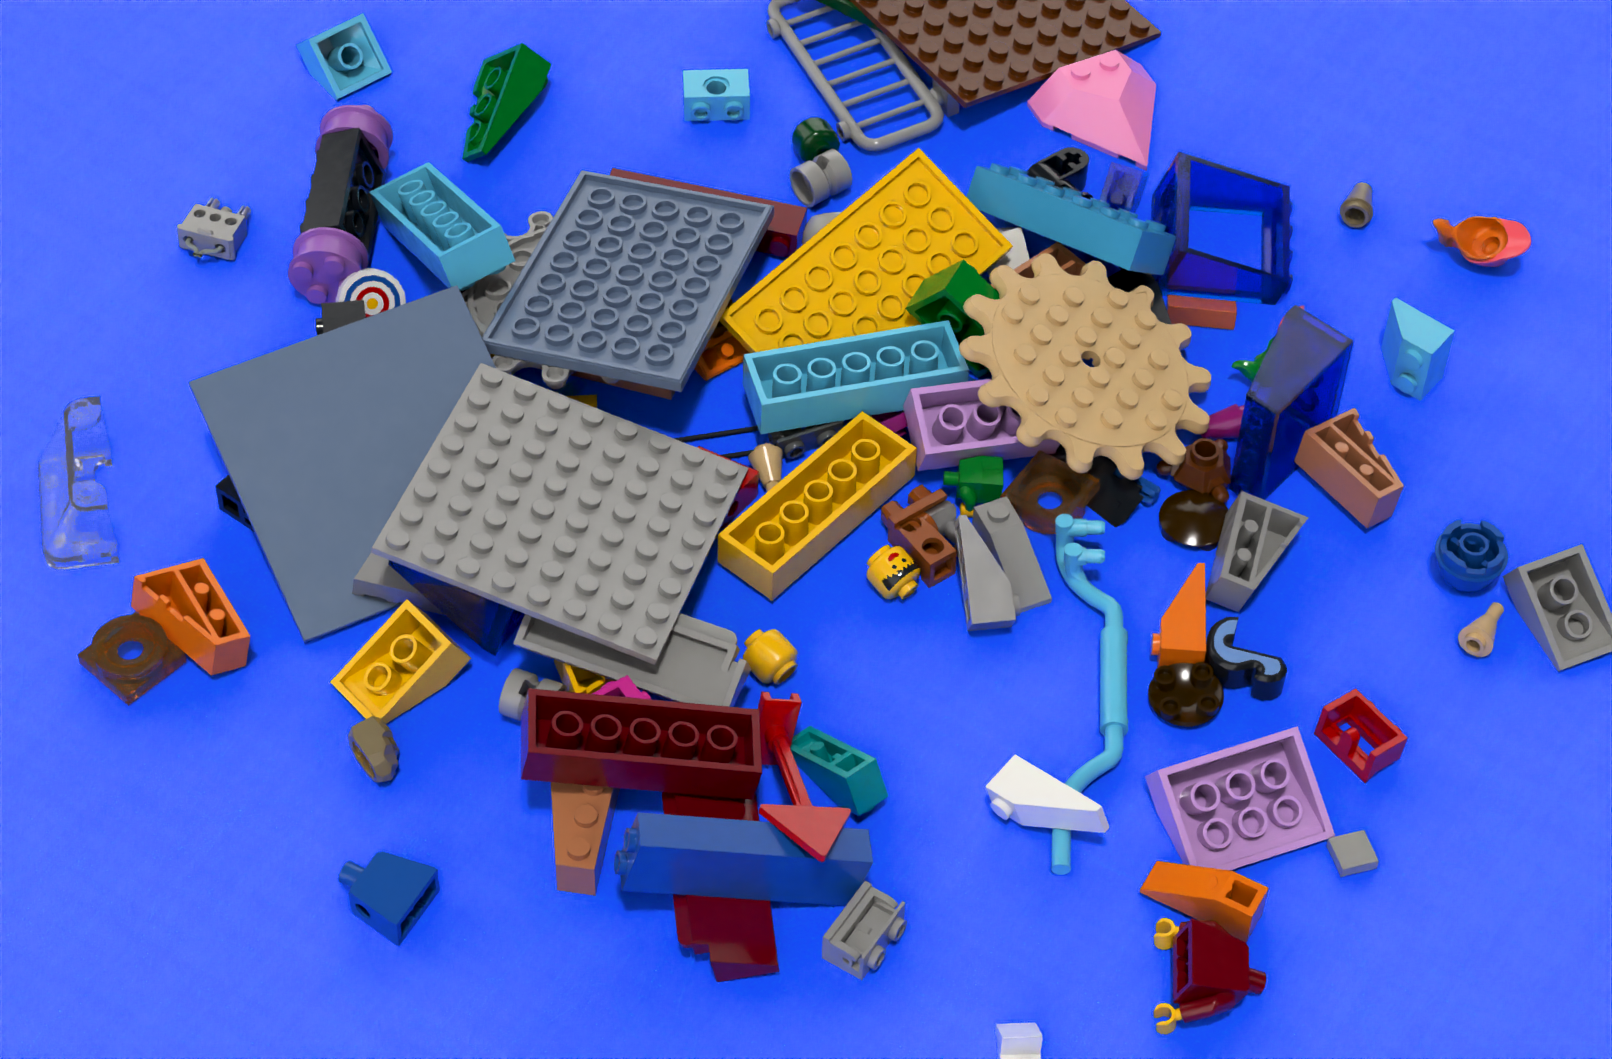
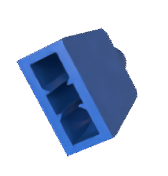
M383 851L376 853L366 868L352 861L346 862L338 878L340 883L350 887L348 894L353 914L398 946L401 945L440 891L438 869Z

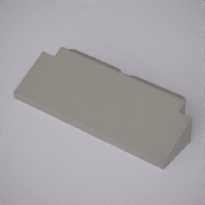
M682 613L679 614L655 665L527 614L523 617L513 643L517 647L614 681L628 675L638 689L674 702L733 707L751 670L747 660L740 658L738 662H735L740 649L736 645L737 636L733 631Z

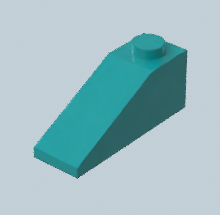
M808 726L793 736L790 748L797 766L840 807L849 808L852 813L860 816L874 809L876 804L888 797L876 758L812 726Z

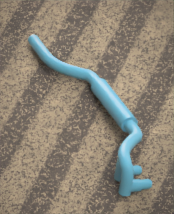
M1060 514L1055 520L1056 560L1060 573L1067 585L1080 598L1105 615V627L1100 633V732L1105 736V749L1102 753L1077 769L1064 783L1081 793L1092 781L1114 768L1122 758L1124 736L1128 733V632L1123 627L1121 605L1113 597L1092 585L1088 581L1083 569V565L1101 564L1105 562V551L1102 549H1086V547H1082L1079 543H1074V537L1104 534L1105 522L1102 520L1073 519L1069 514ZM1052 828L1051 870L1057 875H1065L1071 871V830Z

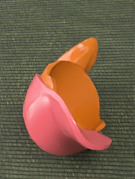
M1473 216L1458 223L1456 226H1452L1449 220L1442 218L1433 220L1439 242L1446 247L1458 248L1461 255L1475 265L1499 267L1508 259L1525 253L1531 246L1529 231L1523 224L1517 221L1497 217Z

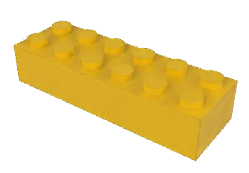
M862 411L718 534V563L773 601L915 476L917 448Z

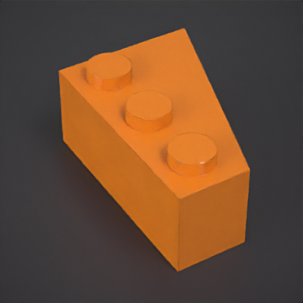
M204 558L134 576L131 607L211 676L246 666L250 634Z

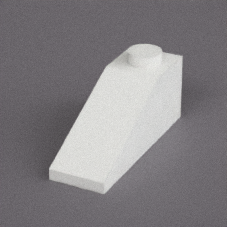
M1016 754L985 786L991 800V809L1002 819L1007 820L1011 818L1023 826L1106 833L1110 828L1101 805Z

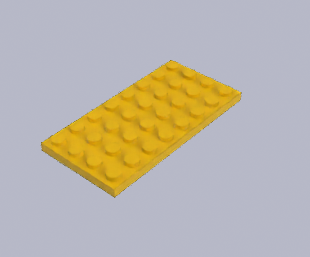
M917 148L727 308L719 321L749 353L922 325L905 308L924 279L963 259L982 276L1012 249L1013 245L920 148Z

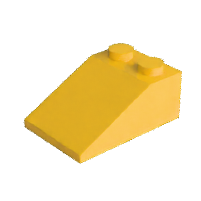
M406 599L330 683L365 719L375 716L381 718L387 724L445 687L468 663L471 657L425 612Z

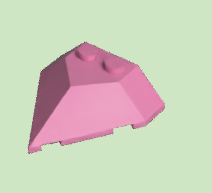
M1113 50L1060 67L1027 101V107L1042 127L1054 131L1055 128L1072 134V140L1117 159L1121 155L1136 161V167L1147 171L1156 83L1140 63L1117 50Z

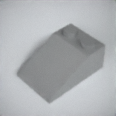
M1583 544L1517 567L1502 576L1517 612L1558 672L1612 652V613Z

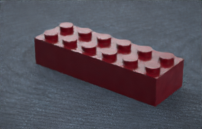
M528 688L521 715V780L753 800L762 775L759 709Z

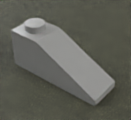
M1007 496L975 506L972 525L1011 582L1013 594L1019 595L1021 613L1051 603V594L1023 522Z
M959 515L954 523L967 631L1012 627L1016 621V616L1021 614L1019 595L1013 594L1011 582L966 515Z

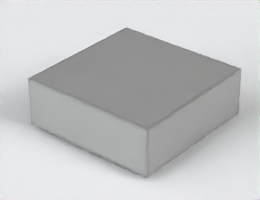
M1365 830L1328 838L1326 846L1340 877L1377 869L1379 860Z

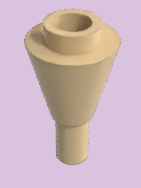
M770 443L756 446L748 456L753 469L759 471L758 478L767 492L779 483L782 477L783 450Z
M1491 603L1485 614L1459 632V644L1468 654L1475 657H1485L1492 652L1497 621L1504 612V607L1500 603Z

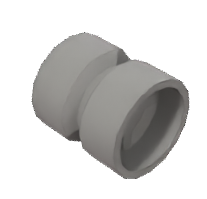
M829 149L815 156L812 161H806L792 168L789 174L791 187L795 195L803 205L809 208L827 200L830 195H837L850 188L853 180L847 161L835 149Z
M515 668L507 677L502 688L498 706L499 713L521 721L528 688L567 692V686L548 678H544L539 682L536 674Z

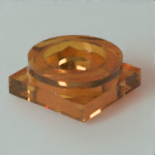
M1039 450L1000 495V498L1007 496L1023 525L1028 529L1042 534H1056L1055 520L1058 515L1069 514L1073 519H1082L1084 517L1086 505L1100 489V479L1088 473H1077L1067 463ZM1054 492L1060 495L1063 501L1057 508L1045 509L1039 505L1038 498L1044 493Z
M134 612L132 615L114 618L105 623L94 635L91 645L78 654L79 663L128 706L186 663L185 653L167 638L162 626L155 620L142 616L137 612ZM136 641L142 644L144 649L139 657L126 660L118 655V648L125 642Z

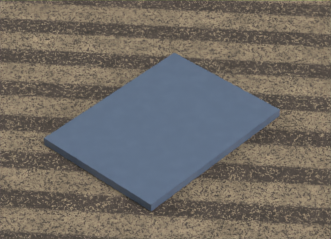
M581 170L482 336L489 354L682 392L774 217V206Z

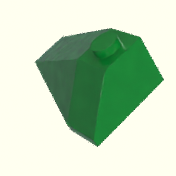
M523 43L483 60L473 88V94L477 97V104L470 107L469 115L474 118V123L466 132L462 157L466 162L487 155L548 83L547 75L551 63Z

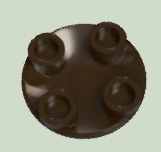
M1195 490L1177 492L1168 497L1160 508L1161 534L1167 541H1176L1186 546L1198 547L1203 551H1211L1218 545L1228 508L1211 494H1202Z
M1198 662L1196 664L1176 663L1169 666H1160L1155 670L1154 677L1149 685L1148 697L1152 709L1160 718L1176 726L1193 727L1210 721L1218 714L1223 704L1224 692L1219 679L1214 675V670L1209 664L1205 662Z

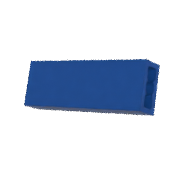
M638 812L632 827L625 830L622 851L617 850L615 854L614 871L615 874L620 875L621 891L846 906L865 880L873 864L869 829L843 828L826 860L820 862L770 822Z

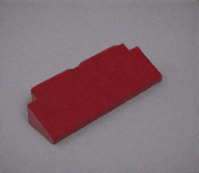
M756 791L753 800L662 792L664 814L760 821ZM673 894L679 944L684 948H693L695 955L710 952V961L717 982L780 972L771 901Z

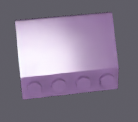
M1298 726L1162 768L1145 776L1156 812L1185 865L1230 871L1335 837Z

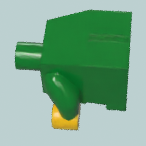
M977 456L959 460L957 472H943V485L956 486V498H960L963 501L960 504V515L973 518V510L976 504L987 503L1001 498L1003 489V457Z

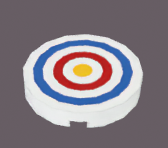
M366 268L347 276L340 285L336 297V302L364 300L366 318L406 304L405 292L399 281L388 272L376 268Z

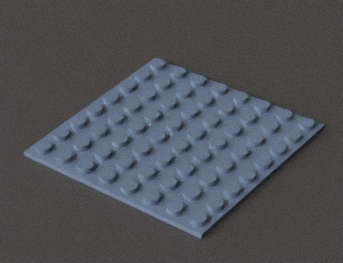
M457 285L189 381L190 389L304 643L403 604L401 602L398 604L389 603L387 599L364 594V597L352 594L353 581L371 554L372 546L480 363L496 368Z

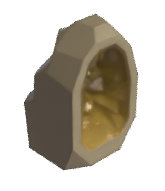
M371 716L352 726L348 734V741L360 766L374 782L379 783L392 780L395 775V769L399 764L397 756L400 749L394 741L390 728L381 718Z

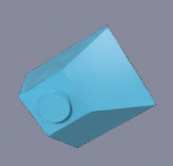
M364 13L296 44L310 75L335 100L392 73Z

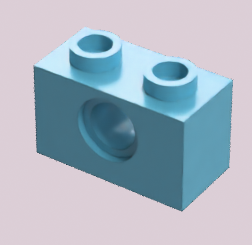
M748 69L683 70L684 121L750 120Z

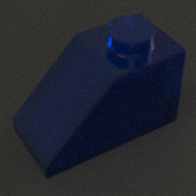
M1111 162L1099 200L1109 203V207L1115 210L1124 209L1136 213L1149 173Z

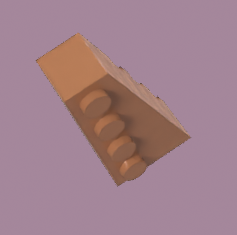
M551 782L558 891L596 896L620 788Z

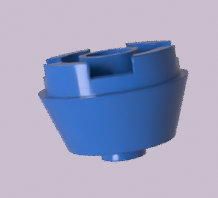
M1462 519L1449 524L1438 537L1435 544V554L1441 575L1450 586L1465 592H1476L1486 588L1504 571L1508 563V551L1503 543L1504 535L1494 525L1481 520L1480 525L1474 523L1461 524Z

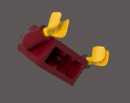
M1161 918L1156 923V934L1153 936L1155 947L1161 950H1168L1173 947V1002L1179 1004L1180 1007L1174 1009L1167 1003H1161L1155 1007L1153 1011L1154 1018L1163 1016L1170 1018L1167 1021H1160L1156 1024V1031L1158 1033L1169 1034L1173 1032L1176 1028V1021L1179 1020L1189 1023L1230 1011L1248 992L1259 995L1264 990L1266 973L1249 967V947L1246 942L1233 937L1216 921H1199L1192 918L1189 922H1181L1179 926H1175L1171 919Z

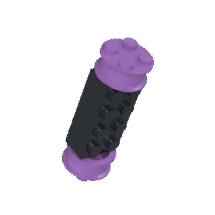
M342 105L335 107L323 116L320 123V136L315 146L317 162L314 174L311 176V189L309 198L306 199V212L304 221L300 225L301 234L296 238L293 245L294 258L291 260L288 268V278L292 286L314 304L336 302L338 289L346 277L354 272L368 268L379 215L369 192L385 184L387 175L385 168L389 161L388 150L393 141L391 125L369 105Z

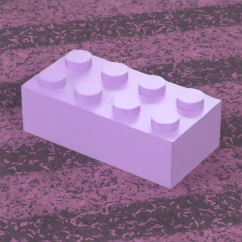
M991 379L912 388L903 405L911 444L917 448L916 466L918 471L955 467L959 465V460L977 456L1003 457V460L1054 454L1060 443L1052 439H1046L1037 447L1031 448L1023 445L1016 436V431L1021 424L1018 412L1008 406L988 407L979 400V388L991 381Z

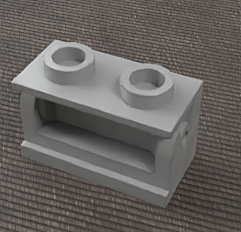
M864 881L824 934L822 940V959L863 980L870 969L876 970L881 965L889 943L892 940L897 942L903 935L907 926V920L904 919L906 902L902 901L897 907L898 903L892 897L872 887L871 883Z

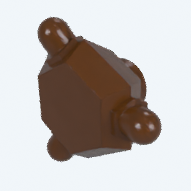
M1208 438L1197 439L1193 444L1185 447V460L1178 466H1172L1163 460L1158 462L1156 469L1160 475H1171L1179 485L1202 494H1211L1216 500L1224 504L1229 500V493L1226 488L1231 483L1230 457L1226 452L1228 443L1224 439L1220 438L1215 441Z

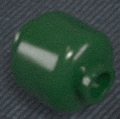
M811 117L803 120L797 125L792 135L793 146L804 162L812 161L815 156L829 149H835L839 152L840 142L838 136L825 119Z

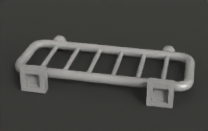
M771 0L767 9L769 20L766 21L769 35L773 39L781 35L840 121L836 124V129L843 142L852 139L859 148L877 152L938 129L943 122L944 113L947 117L959 113V103L934 79L933 88L929 90L901 49L887 35L870 28L876 37L875 39L813 60L805 49V45L863 25V23L855 20L799 40L790 27L791 25L835 9L825 6L786 20L781 14L780 9L801 0ZM877 44H881L890 56V59L827 81L818 67ZM893 64L897 66L905 78L843 102L832 88L835 85ZM906 85H910L920 99L856 123L846 108ZM923 105L931 114V117L925 121L879 138H869L860 129Z

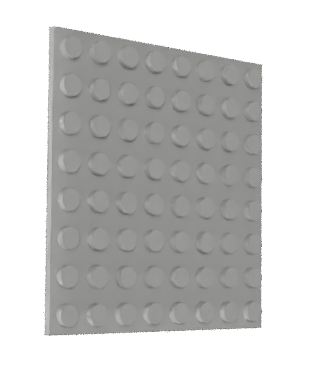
M480 363L372 546L371 553L655 665L741 487L748 467Z

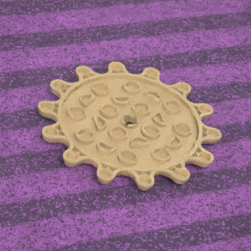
M1048 253L1040 254L1033 259L1031 267L1034 278L1023 277L1006 265L993 269L989 279L997 289L1000 299H990L976 294L969 297L963 305L965 313L982 325L984 335L970 336L964 339L959 345L960 354L968 361L986 366L992 375L991 381L979 388V400L988 407L1008 406L1018 412L1021 424L1016 431V436L1023 445L1031 448L1037 447L1046 439L1059 442L1065 448L1068 466L1077 473H1087L1092 468L1095 457L1105 456L1116 464L1119 472L1125 478L1136 480L1142 476L1144 471V460L1142 457L1144 452L1155 453L1172 466L1180 465L1185 460L1186 448L1178 438L1176 430L1184 429L1194 434H1203L1209 428L1210 421L1207 412L1195 405L1189 397V393H1204L1211 386L1210 372L1203 367L1188 363L1181 355L1180 350L1188 347L1191 342L1192 332L1190 328L1182 323L1165 324L1160 322L1151 311L1154 303L1153 291L1144 285L1134 288L1131 292H1124L1121 289L1114 288L1108 281L1106 267L1099 261L1094 260L1085 264L1081 269L1080 276L1065 272L1059 266L1056 259ZM1092 358L1094 367H1089L1082 359L1089 360Z

